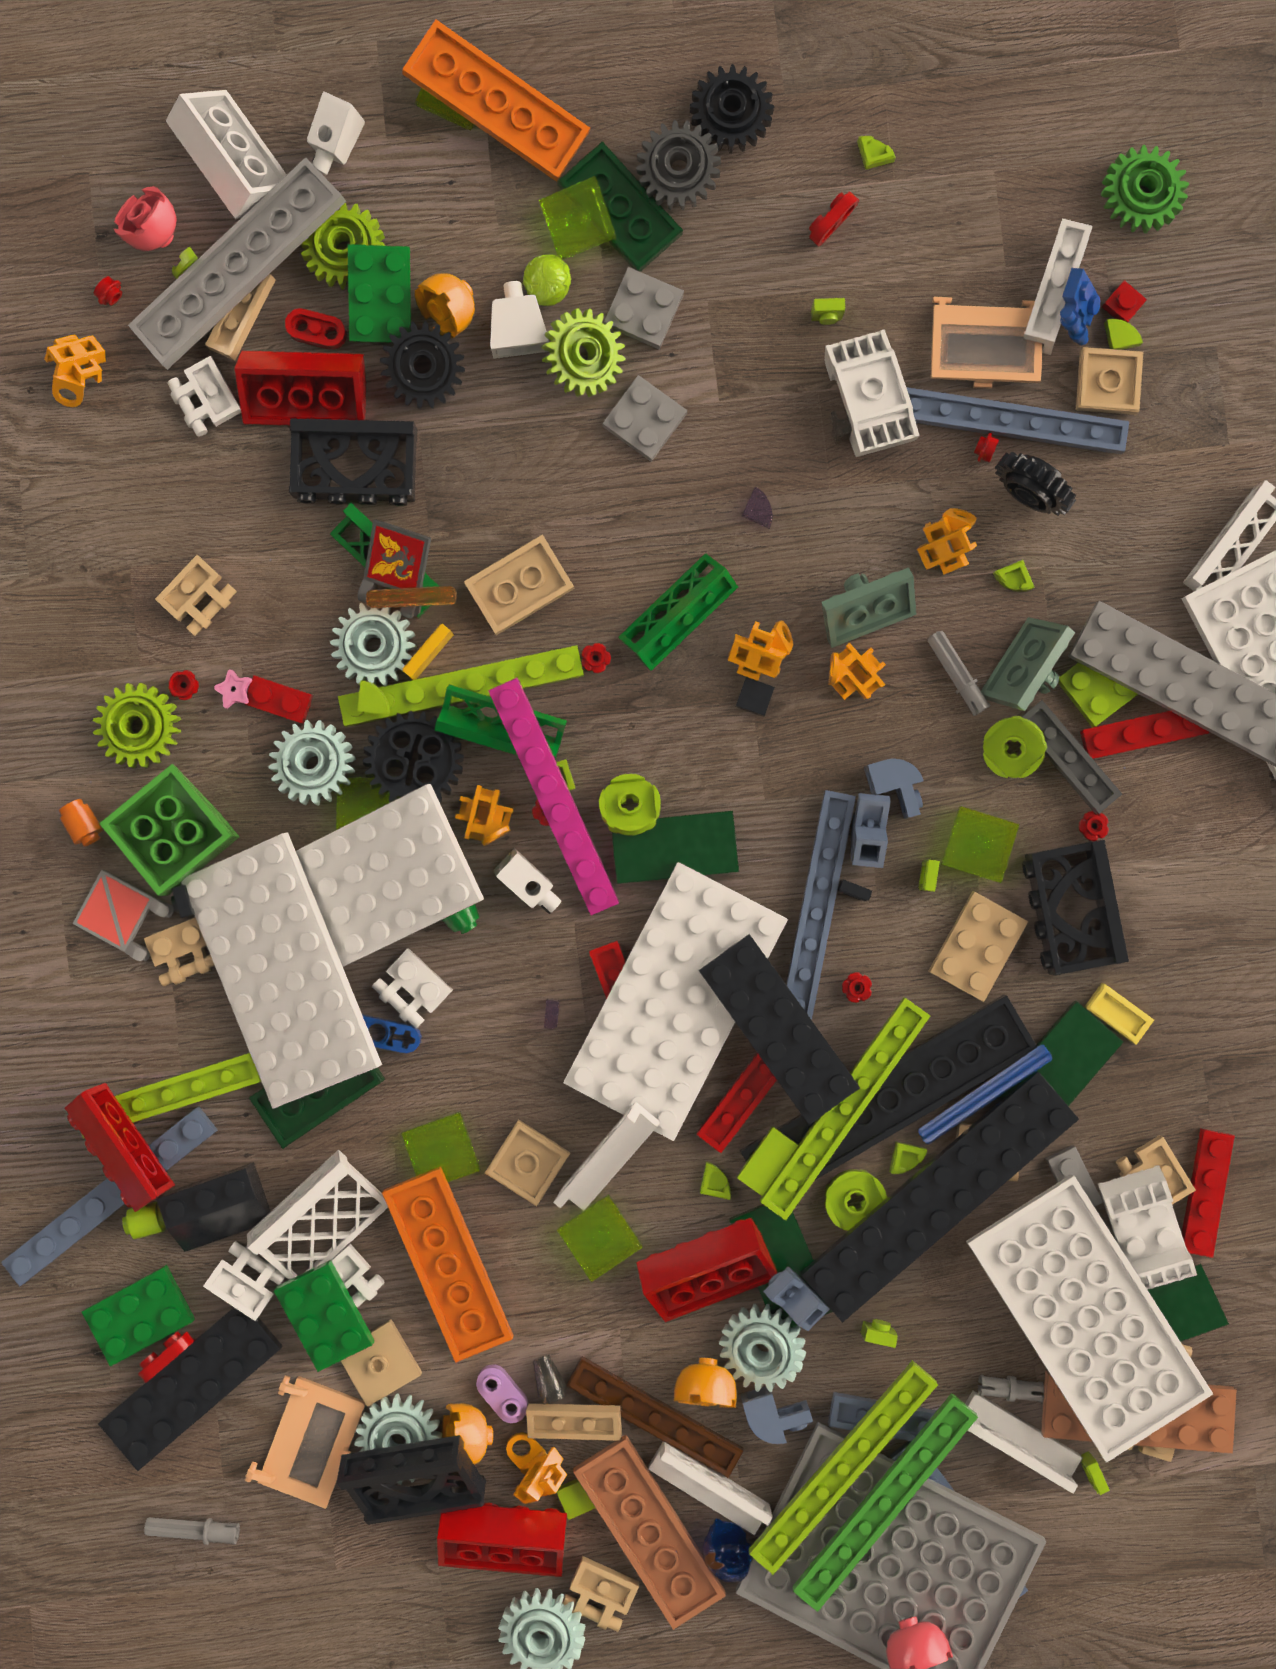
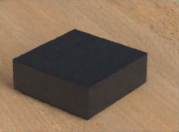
M746 677L735 707L764 717L775 687Z
M844 879L839 881L837 892L860 901H869L872 890Z

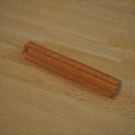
M452 586L369 590L366 593V603L371 608L454 604L457 600L456 589Z

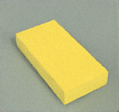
M1104 983L1100 984L1084 1006L1086 1010L1135 1045H1137L1154 1021V1019Z

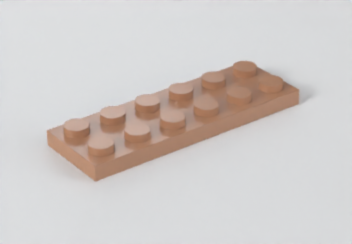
M1045 1371L1042 1436L1044 1438L1092 1442L1048 1371ZM1207 1384L1213 1395L1135 1445L1233 1454L1237 1390L1232 1386Z
M627 1435L622 1436L620 1441L611 1443L573 1468L574 1475L673 1630L726 1596L725 1589L713 1570L705 1565L704 1556Z

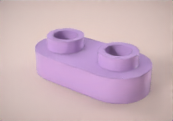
M494 1364L485 1366L479 1372L476 1386L478 1392L503 1421L507 1423L521 1421L526 1415L528 1406L526 1395L501 1366ZM489 1379H493L497 1382V1386L490 1388L486 1382ZM513 1403L517 1406V1410L510 1412L506 1406Z

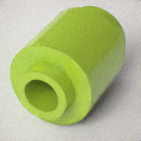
M157 1201L147 1204L137 1212L130 1208L127 1210L126 1216L122 1218L125 1234L131 1235L134 1240L164 1232L166 1229Z

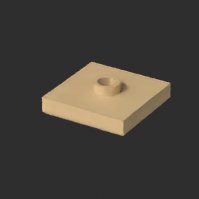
M1082 347L1079 355L1076 410L1137 415L1140 410L1143 352Z
M518 1119L488 1166L485 1174L537 1207L570 1155V1152Z
M392 1319L370 1331L375 1340L372 1346L341 1360L367 1407L422 1374L421 1369Z

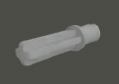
M938 631L928 638V643L958 689L955 691L956 694H961L972 715L975 716L984 711V709L989 708L991 705L987 702L976 684L978 680H973L945 633Z
M149 1517L144 1527V1534L147 1536L203 1540L204 1545H208L209 1542L236 1545L240 1532L239 1523L216 1522L212 1518H208L206 1522Z

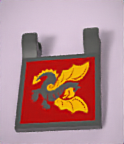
M377 519L373 520L364 578L357 595L358 600L364 603L376 600L378 584L407 594L401 608L402 616L413 618L414 615H419L421 612V592L431 537Z

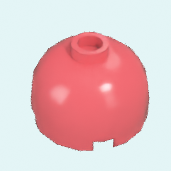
M154 186L142 189L145 195L139 199L134 195L131 196L120 208L114 221L119 227L114 229V231L133 248L141 251H152L160 247L164 248L172 242L177 217L173 205L158 188Z
M916 1616L899 1621L900 1628L893 1632L887 1641L886 1655L890 1669H927L946 1662L948 1658L953 1657L950 1645L941 1629L928 1621L918 1622Z

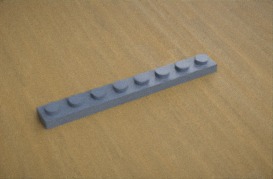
M906 387L913 406L915 421L919 424L984 434L992 433V435L1121 455L1125 452L1129 421Z
M825 790L823 794L786 982L787 987L811 1020L856 797Z
M199 1106L148 1146L165 1171H167L218 1130ZM108 1179L104 1180L1 1262L19 1287L125 1205L120 1197L121 1191L116 1183Z

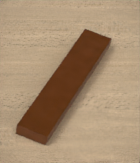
M583 1356L567 1382V1387L599 1405L620 1406L623 1419L727 1478L730 1477L744 1451L743 1447Z

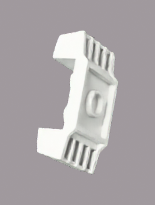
M885 330L825 346L824 360L830 381H837L852 427L849 440L855 456L859 457L915 441L920 435L913 415V406L895 352L890 346Z
M1159 1165L1137 1173L1128 1174L1124 1177L1115 1178L1111 1181L1098 1183L1116 1241L1147 1290L1197 1275L1192 1257L1185 1246L1171 1203L1173 1199L1167 1181Z

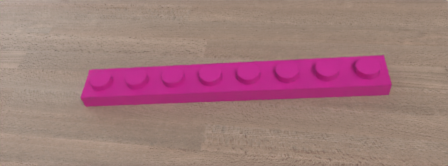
M518 677L489 689L488 692L590 915L619 904V899Z

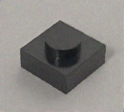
M186 885L172 888L174 896H171V903L174 911L177 914L180 913L181 918L195 916Z

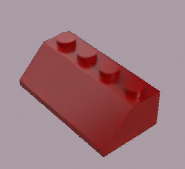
M241 351L234 370L243 424L290 425V418L365 420L367 382L364 354Z
M106 1083L83 1091L64 1108L68 1113L67 1119L70 1125L82 1133L86 1139L85 1146L93 1156L99 1158L103 1164V1173L108 1180L116 1183L121 1191L120 1197L127 1207L133 1208L137 1212L175 1186Z
M752 1218L738 1220L728 1227L707 1232L700 1238L679 1243L674 1248L661 1253L651 1254L646 1259L636 1262L643 1295L664 1322L766 1284L777 1274L761 1232Z
M484 1503L482 1507L441 1513L437 1536L438 1566L562 1577L567 1513H562L553 1508H547L543 1511L530 1510L528 1507L520 1505L506 1508L499 1507L494 1503Z

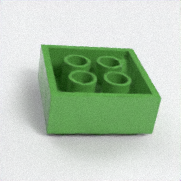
M174 764L167 767L99 823L158 896H169L172 893V888L181 886V882L188 875L201 870L240 838L221 813Z

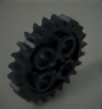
M409 711L408 719H403L402 715L397 713V722L393 723L390 719L385 718V729L378 725L375 727L378 737L368 736V742L372 746L364 747V754L370 756L363 759V766L370 767L365 771V777L374 778L370 782L371 789L381 787L378 792L380 799L388 794L390 795L389 803L424 785L431 784L439 803H441V792L447 795L452 794V789L448 784H459V779L454 774H462L463 767L458 765V763L463 762L464 755L457 753L461 750V743H452L456 739L455 736L435 731L437 716H434L430 721H426L425 712L421 713L419 719L414 718L412 711ZM416 736H421L418 747V760L414 764L411 785L407 786L405 782L409 773V761H411L413 756ZM399 738L407 739L410 742L404 748H398L393 743ZM434 744L440 748V751L435 754H428L424 751V748L427 745ZM391 767H399L403 770V773L400 776L392 777L387 774V770ZM422 773H429L433 776V780L429 783H422L417 777Z

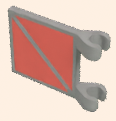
M101 869L73 924L120 949L133 959L147 961L150 957L148 948L133 942L149 910L160 917L170 918L174 909L172 905Z

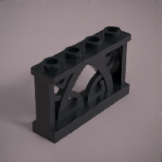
M290 418L291 459L289 493L294 499H297V502L314 504L316 499L328 500L330 504L343 505L346 504V500H358V503L361 505H376L377 501H389V504L393 506H406L407 502H415L418 430L414 421ZM303 439H309L314 456L302 461ZM338 440L339 448L326 454L325 451L332 450L328 446L329 441ZM351 440H358L362 452L371 460L376 461V463L366 473L351 481L342 475L332 465L330 460L342 456L347 451ZM371 441L380 442V446L375 450L382 452L381 455L375 454L368 449ZM400 441L406 442V465L399 460L393 459ZM319 463L321 467L314 469L310 478L316 475L320 476V484L316 486L306 485L302 480L304 470L312 464ZM389 465L399 468L404 474V481L397 488H389L384 484L385 480L389 477L396 480L394 474L387 469ZM331 480H333L340 487H329L331 484ZM373 482H375V485H376V487H377V488H367V487H368L369 485H371Z
M1096 840L1025 854L1026 861L1022 862V868L1025 878L1030 880L1032 891L1028 892V899L1031 908L1036 910L1038 921L1034 922V929L1037 939L1042 940L1044 951L1040 952V959L1043 969L1048 970L1049 975L1056 976L1129 962L1105 840ZM1086 851L1087 859L1072 868L1063 856ZM1055 860L1063 866L1066 873L1062 876L1059 871L1050 869L1053 872V878L1048 881L1044 879L1041 869L1046 861ZM1079 877L1082 884H1084L1087 878L1092 880L1093 886L1089 891H1085L1077 881ZM1070 885L1080 896L1096 900L1097 907L1089 911L1083 918L1080 931L1065 922L1056 912L1062 896ZM1045 889L1052 890L1048 898L1046 897ZM1096 918L1100 921L1101 928L1095 930L1091 927V935H1089V923L1092 919ZM1053 927L1061 933L1054 936ZM1075 941L1079 942V953L1074 960L1066 962L1058 956L1057 949L1060 943L1064 942L1067 944L1068 949L1066 953H1069L1074 949ZM1087 945L1106 949L1107 956L1084 960L1087 953Z
M457 1435L341 1455L337 1485L341 1490H347L363 1513L364 1521L367 1525L482 1507L484 1505L486 1479L483 1475H480L465 1451L462 1437ZM415 1478L432 1480L429 1484L410 1487L397 1484L398 1481Z

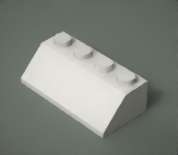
M227 90L179 94L166 119L167 124L234 218H242L287 174Z

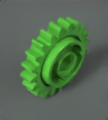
M1142 145L1137 154L1135 149L1131 147L1126 156L1120 154L1115 163H1111L1107 170L1108 175L1102 181V184L1107 187L1104 188L1101 196L1109 197L1103 206L1104 209H1115L1110 218L1122 217L1120 221L1121 228L1127 222H1130L1131 232H1135L1139 225L1142 226L1144 234L1151 229L1152 225L1156 231H1159L1164 223L1169 225L1175 218L1174 215H1178L1183 209L1181 204L1188 198V195L1183 191L1189 186V182L1180 181L1185 175L1186 170H1175L1180 160L1176 159L1169 162L1170 151L1165 152L1163 156H1159V148L1155 146L1149 154L1146 145ZM1140 185L1147 187L1150 193L1143 192L1140 189Z

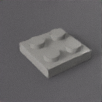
M628 267L604 324L613 321L611 329L617 332L620 331V333L660 350L683 298L684 290Z
M638 375L602 425L603 428L652 462L684 419L687 410Z

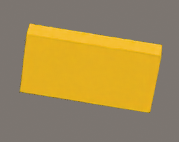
M440 624L402 668V671L412 680H416L454 636L451 630L444 624Z

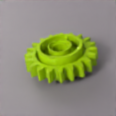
M344 203L340 210H337L301 244L302 248L306 249L301 255L304 261H309L306 266L310 272H315L319 282L326 277L328 286L332 287L335 281L338 280L341 289L344 290L348 281L347 248L344 250L336 249L338 244L347 241L354 245L385 246L381 242L385 239L382 230H378L380 227L378 220H371L369 210H365L360 214V208L355 203L349 211L346 203Z
M577 308L571 312V315L568 312L560 315L561 321L555 320L551 323L555 331L549 330L544 334L551 342L541 346L543 350L550 353V355L542 359V362L552 364V367L546 372L547 375L556 373L557 378L554 384L558 385L565 382V393L572 391L575 387L576 397L582 396L585 391L588 397L596 395V390L599 393L606 391V384L610 386L616 383L613 375L621 374L623 371L616 363L623 362L626 359L617 352L625 347V344L615 342V339L621 335L620 331L611 333L610 329L614 322L609 321L603 324V313L593 318L592 309H587L582 314L580 309ZM580 346L587 350V360L581 357L579 353Z
M127 683L125 693L115 687V698L105 695L104 700L108 706L96 707L103 716L101 718H93V722L101 724L100 729L93 731L94 735L103 736V739L97 744L98 747H109L105 756L109 758L116 756L115 763L123 765L127 760V765L130 768H135L138 761L141 767L148 768L149 758L152 762L159 764V753L170 756V751L166 746L167 744H178L176 740L171 738V735L181 733L180 729L173 727V723L180 721L181 717L171 715V712L177 708L175 704L165 705L169 696L164 693L158 696L159 689L153 686L147 692V686L143 683L138 684L137 690L132 684ZM141 718L143 727L138 733L134 734L132 723L135 719Z

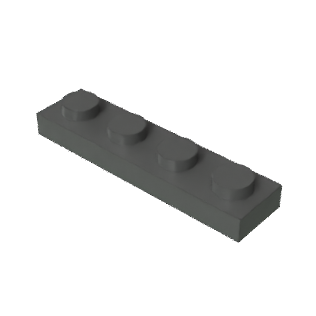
M1043 700L1022 716V718L1032 721L1040 728L1047 744L1045 756L1096 815L1100 814L1122 795L1120 790Z

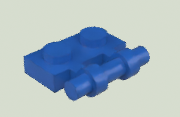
M1071 268L1062 296L1065 306L1060 311V321L1062 326L1068 330L1070 339L1082 346L1089 341V332L1086 326L1091 325L1093 316L1100 309L1101 301L1085 270L1082 268Z

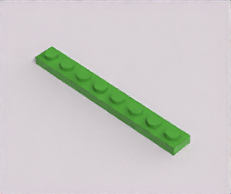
M951 1393L792 1586L793 1592L818 1612L977 1420V1413Z

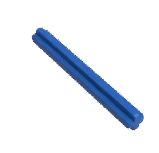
M1044 1045L1038 1046L918 1129L920 1137L926 1144L932 1143L1052 1061V1055Z

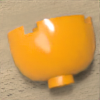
M438 273L418 285L419 288L415 290L414 294L416 303L425 319L431 316L440 325V334L442 336L450 332L451 339H453L468 327L474 316L475 304L472 288L466 281L460 280L451 274Z
M699 1358V1364H691L681 1370L676 1380L673 1401L710 1407L717 1406L718 1404L719 1408H736V1383L733 1375L726 1368L717 1366V1359Z
M462 1403L446 1405L445 1409L450 1411V1415L443 1416L442 1438L460 1435L464 1441V1449L473 1464L479 1463L486 1453L487 1445H492L493 1443L492 1426L487 1425L485 1416L478 1408L472 1405Z

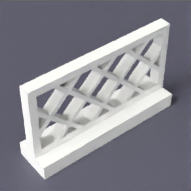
M337 1150L247 1233V1248L256 1256L260 1254L290 1280L298 1276L291 1270V1261L310 1260L309 1269L305 1271L307 1272L332 1260L380 1216L388 1206L383 1194L347 1161V1157L340 1150ZM347 1174L356 1181L355 1191H338V1183ZM360 1197H374L379 1202L372 1210L360 1211ZM334 1198L333 1212H315V1204L320 1199ZM338 1198H356L355 1211H337ZM355 1218V1226L350 1231L337 1232V1219ZM315 1219H333V1232H314ZM297 1220H311L310 1233H292V1225ZM332 1239V1247L327 1252L314 1253V1240ZM310 1240V1253L291 1254L292 1241ZM275 1241H288V1254H273L268 1247Z

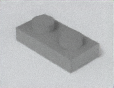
M1074 1145L1045 1158L1057 1183L1072 1174L1076 1177L1094 1207L1103 1203Z

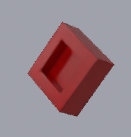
M1124 280L1103 304L1102 308L1115 319L1129 322L1147 299Z

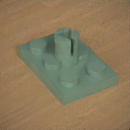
M906 568L869 583L866 575L854 574L844 583L845 593L834 595L821 602L827 640L831 648L916 615L914 576L910 569Z
M1028 617L982 688L981 692L985 699L1025 711L1033 701L1037 691L1043 694L1050 692L1049 687L1044 684L1045 682L1053 689L1057 686L1059 676L1052 668L1067 648L1075 632L1066 625Z

